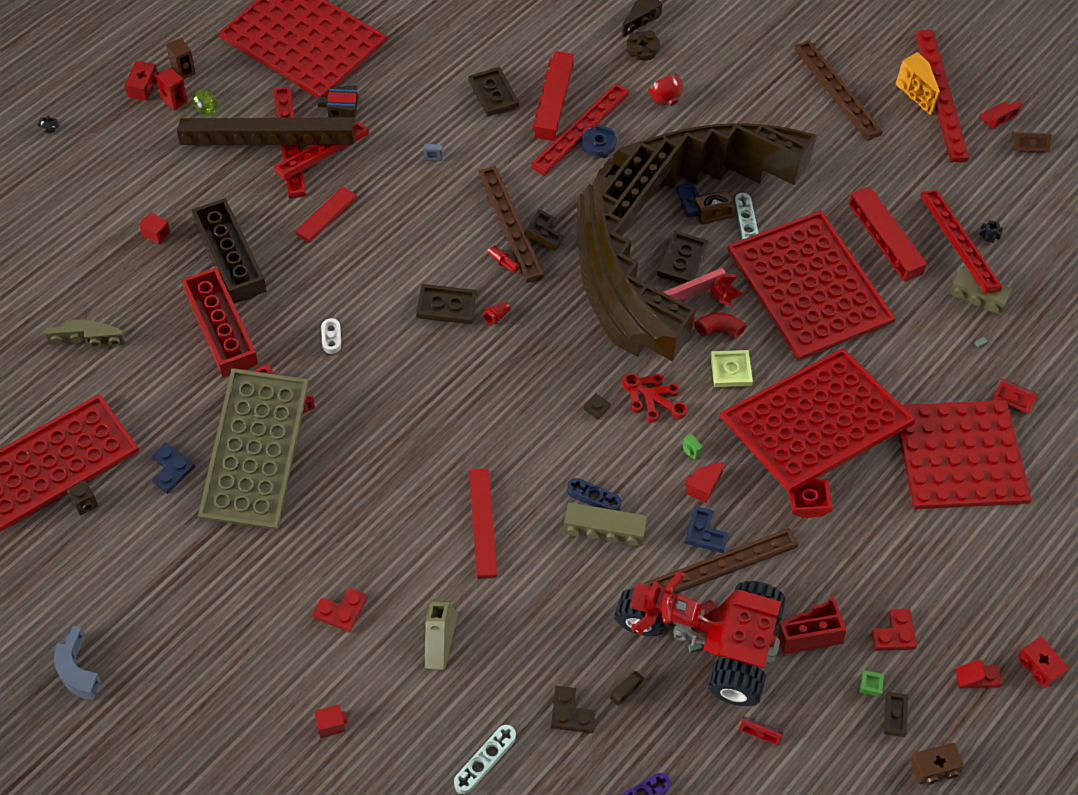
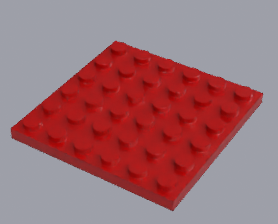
M1006 400L902 405L916 419L914 425L898 433L914 509L1030 504L1032 499Z

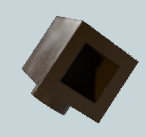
M85 480L67 489L70 499L80 516L98 507L96 498Z

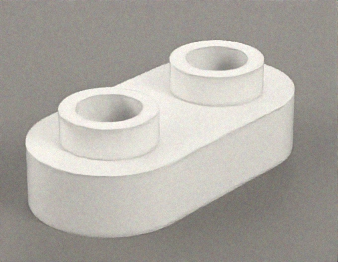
M326 319L321 325L322 346L326 353L334 354L341 349L340 323L336 319Z

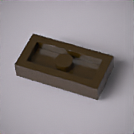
M886 693L884 734L899 737L906 736L907 694Z

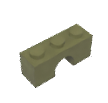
M960 267L949 294L1001 315L1012 288L1002 285L1001 292L984 294L982 289L976 285L970 271Z

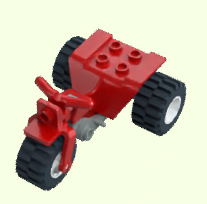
M681 571L675 574L666 587L660 586L657 581H654L651 587L637 583L635 588L626 589L621 593L614 619L620 626L638 635L657 636L661 635L665 630L666 624L672 621L675 624L673 630L674 638L680 641L691 640L692 647L696 645V642L704 644V651L718 657H726L717 660L713 667L708 689L715 697L737 706H752L760 702L766 680V674L760 668H765V664L774 663L780 640L773 632L775 626H778L781 622L786 597L779 589L758 581L740 582L736 585L735 591L713 613L711 621L703 617L705 611L701 610V605L697 601L679 593L673 594L675 587L684 578V573Z

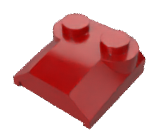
M815 479L789 493L792 514L801 518L823 517L833 511L828 479Z

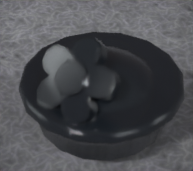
M50 116L40 118L37 124L38 127L45 128L44 131L48 134L55 132V129L60 127L58 120L50 118Z

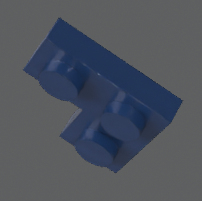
M694 182L678 185L676 188L687 217L699 215V208L695 203L696 197L713 194L699 195Z
M165 442L152 455L153 460L164 467L152 479L153 484L168 494L195 468V465Z
M694 506L685 543L724 553L729 533L710 528L713 510Z

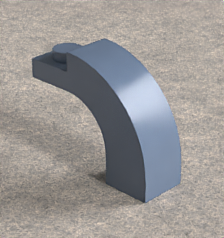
M73 626L71 632H68L65 637V644H56L54 652L55 667L63 684L69 691L81 698L94 701L101 680L98 673L86 671L76 666V657L85 635L81 627Z

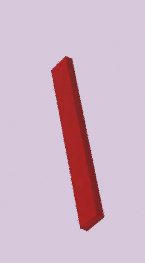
M615 83L531 163V168L543 176L549 173L582 141L583 133L588 128H595L629 95V90Z
M290 86L273 88L277 118H295ZM281 145L283 161L300 152L299 145ZM303 171L286 179L289 199L307 196Z
M938 190L921 192V199L984 294L1001 292L1003 286Z

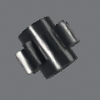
M989 220L987 224L982 223L979 235L983 237L984 241L994 243L995 239L1000 240L1003 227H1000L998 222Z

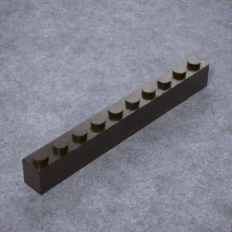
M354 117L180 118L177 135L180 145H352L355 141L356 127Z

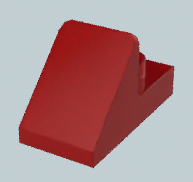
M976 660L955 669L959 689L1000 688L1002 685L998 665H983L982 660Z

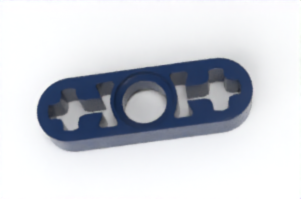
M573 478L568 482L567 492L572 498L593 507L620 510L621 498L618 495L579 478ZM579 486V489L573 490V487ZM596 492L600 497L593 500L588 495ZM612 501L615 502V504L609 506V503H611Z

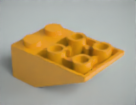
M916 52L902 61L896 85L921 106L923 110L932 115L940 90L929 62Z

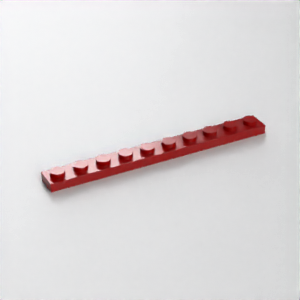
M917 30L916 38L921 56L929 62L940 90L935 108L950 162H968V151L934 31Z

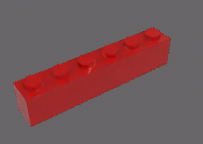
M554 51L553 57L549 58L548 67H550V70H546L545 80L547 81L543 82L542 92L544 93L543 95L540 94V108L537 107L535 114L537 120H534L532 130L535 131V138L555 141L574 66V54Z
M870 186L851 193L848 205L903 281L906 282L923 275L927 265L925 259L920 256L915 245L909 241L906 233L898 226L896 219L890 215L887 207L879 200L877 193L873 192Z

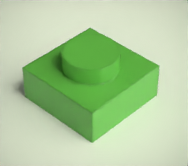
M691 433L684 438L683 449L685 453L694 460L700 458L703 446Z
M863 670L859 692L880 697L884 674Z

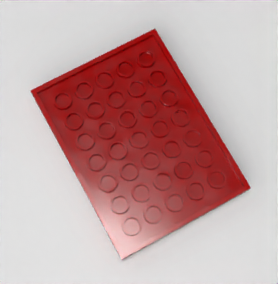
M822 210L727 246L731 257L798 361L895 322V316Z
M844 348L833 352L720 413V418L789 493L914 425L916 420Z

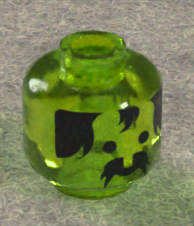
M199 89L193 94L192 103L200 114L211 115L217 110L218 100L210 90Z

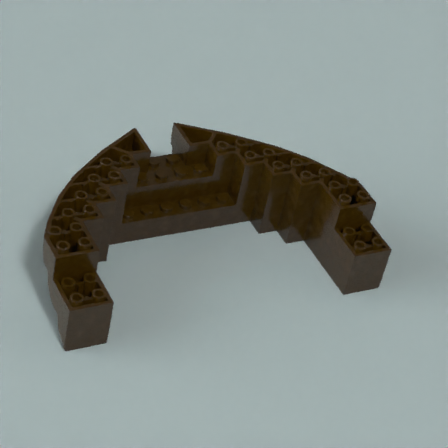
M749 123L713 124L682 129L619 148L614 153L613 158L608 159L603 168L599 169L593 185L589 184L584 194L580 193L577 203V244L582 281L590 305L614 345L637 357L646 347L673 361L692 333L696 309L636 279L638 262L630 258L631 240L623 237L625 230L660 183L674 188L680 178L683 177L698 184L705 173L721 180L728 169L757 183H761L766 174L770 173L795 185L811 161L817 135L773 125Z

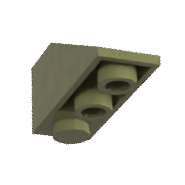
M430 602L425 633L426 670L445 671L458 617V612L449 602Z

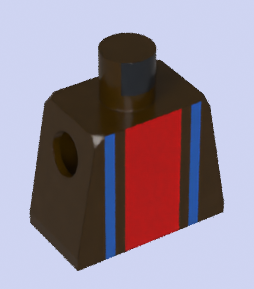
M356 85L331 87L328 97H318V107L327 108L328 117H354L356 121L358 103Z

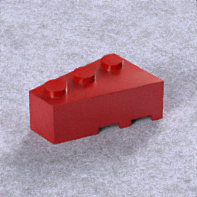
M834 596L829 598L827 602L821 605L817 604L811 610L805 613L801 612L780 623L778 639L780 640L783 654L844 643L846 627Z

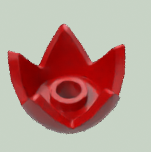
M721 275L713 282L710 292L716 301L724 305L734 306L731 300L743 294L731 285L737 275Z

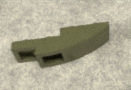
M65 320V326L48 327L45 331L49 345L86 342L87 348L126 345L122 330L96 321Z

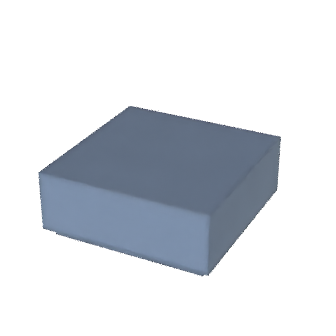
M424 144V160L442 161V145Z

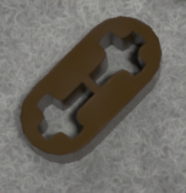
M638 671L632 672L612 692L609 699L619 706L641 685L644 677Z

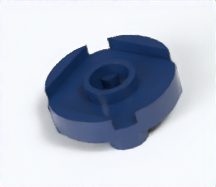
M598 125L593 129L590 127L583 133V150L593 156L607 158L617 146V137L609 127Z

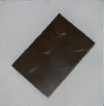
M500 67L468 76V81L487 117L519 107V101Z
M674 230L657 275L681 283L695 279L709 241Z
M422 284L416 318L472 324L477 290Z

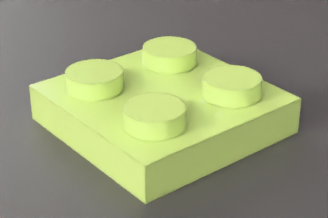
M749 350L711 351L714 387L752 386L753 378Z

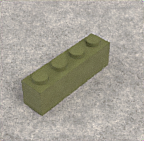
M568 502L563 533L571 536H587L590 539H604L612 543L622 542L630 546H642L647 516Z

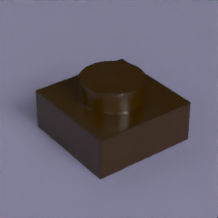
M595 393L584 405V410L599 420L609 410L611 403Z

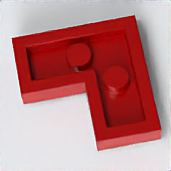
M348 588L340 604L321 597L312 616L314 619L350 633L368 599V595Z
M910 608L890 609L888 613L891 628H876L871 632L874 651L915 650L917 643Z

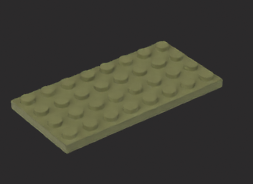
M231 369L199 509V519L278 530L309 385L308 379Z

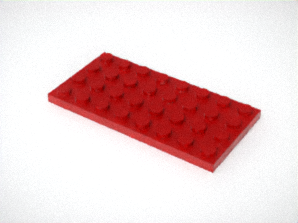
M100 394L0 449V532L68 493L67 489L84 480L86 482L90 481L140 452L136 443Z

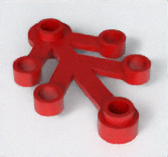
M629 373L622 379L623 388L630 392L632 401L631 411L639 413L642 410L643 404L638 398V392L644 395L648 411L646 418L651 423L656 422L659 415L655 410L654 401L671 411L676 419H682L686 416L687 406L683 402L672 403L660 396L662 394H669L674 397L679 393V386L675 383L669 386H662L663 376L660 374L639 378L638 375ZM652 384L655 387L647 388L644 385Z

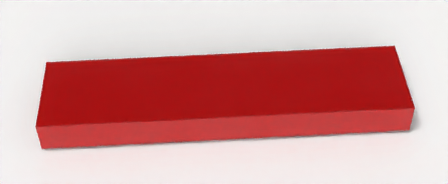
M342 186L295 230L296 235L310 243L357 199L356 194Z

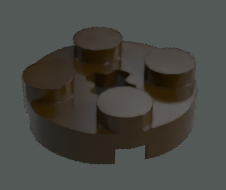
M651 30L630 33L626 49L630 56L634 55L638 60H651L655 57V54L659 53L660 41Z

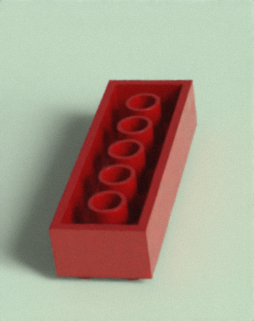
M217 267L181 279L184 293L222 378L229 376L231 369L245 370L258 365L256 351Z

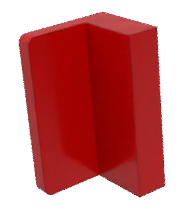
M1018 100L1010 105L1004 101L981 113L980 118L993 130L1017 117L1022 104Z
M1002 378L993 399L1006 400L1008 405L1029 414L1038 393Z

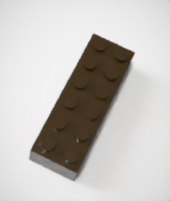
M226 198L192 209L194 224L214 267H217L233 303L267 292L265 279Z

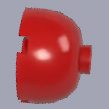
M674 73L675 77L667 75L653 84L654 88L652 90L650 87L648 88V93L656 103L672 106L678 102V98L683 91V84L678 74Z

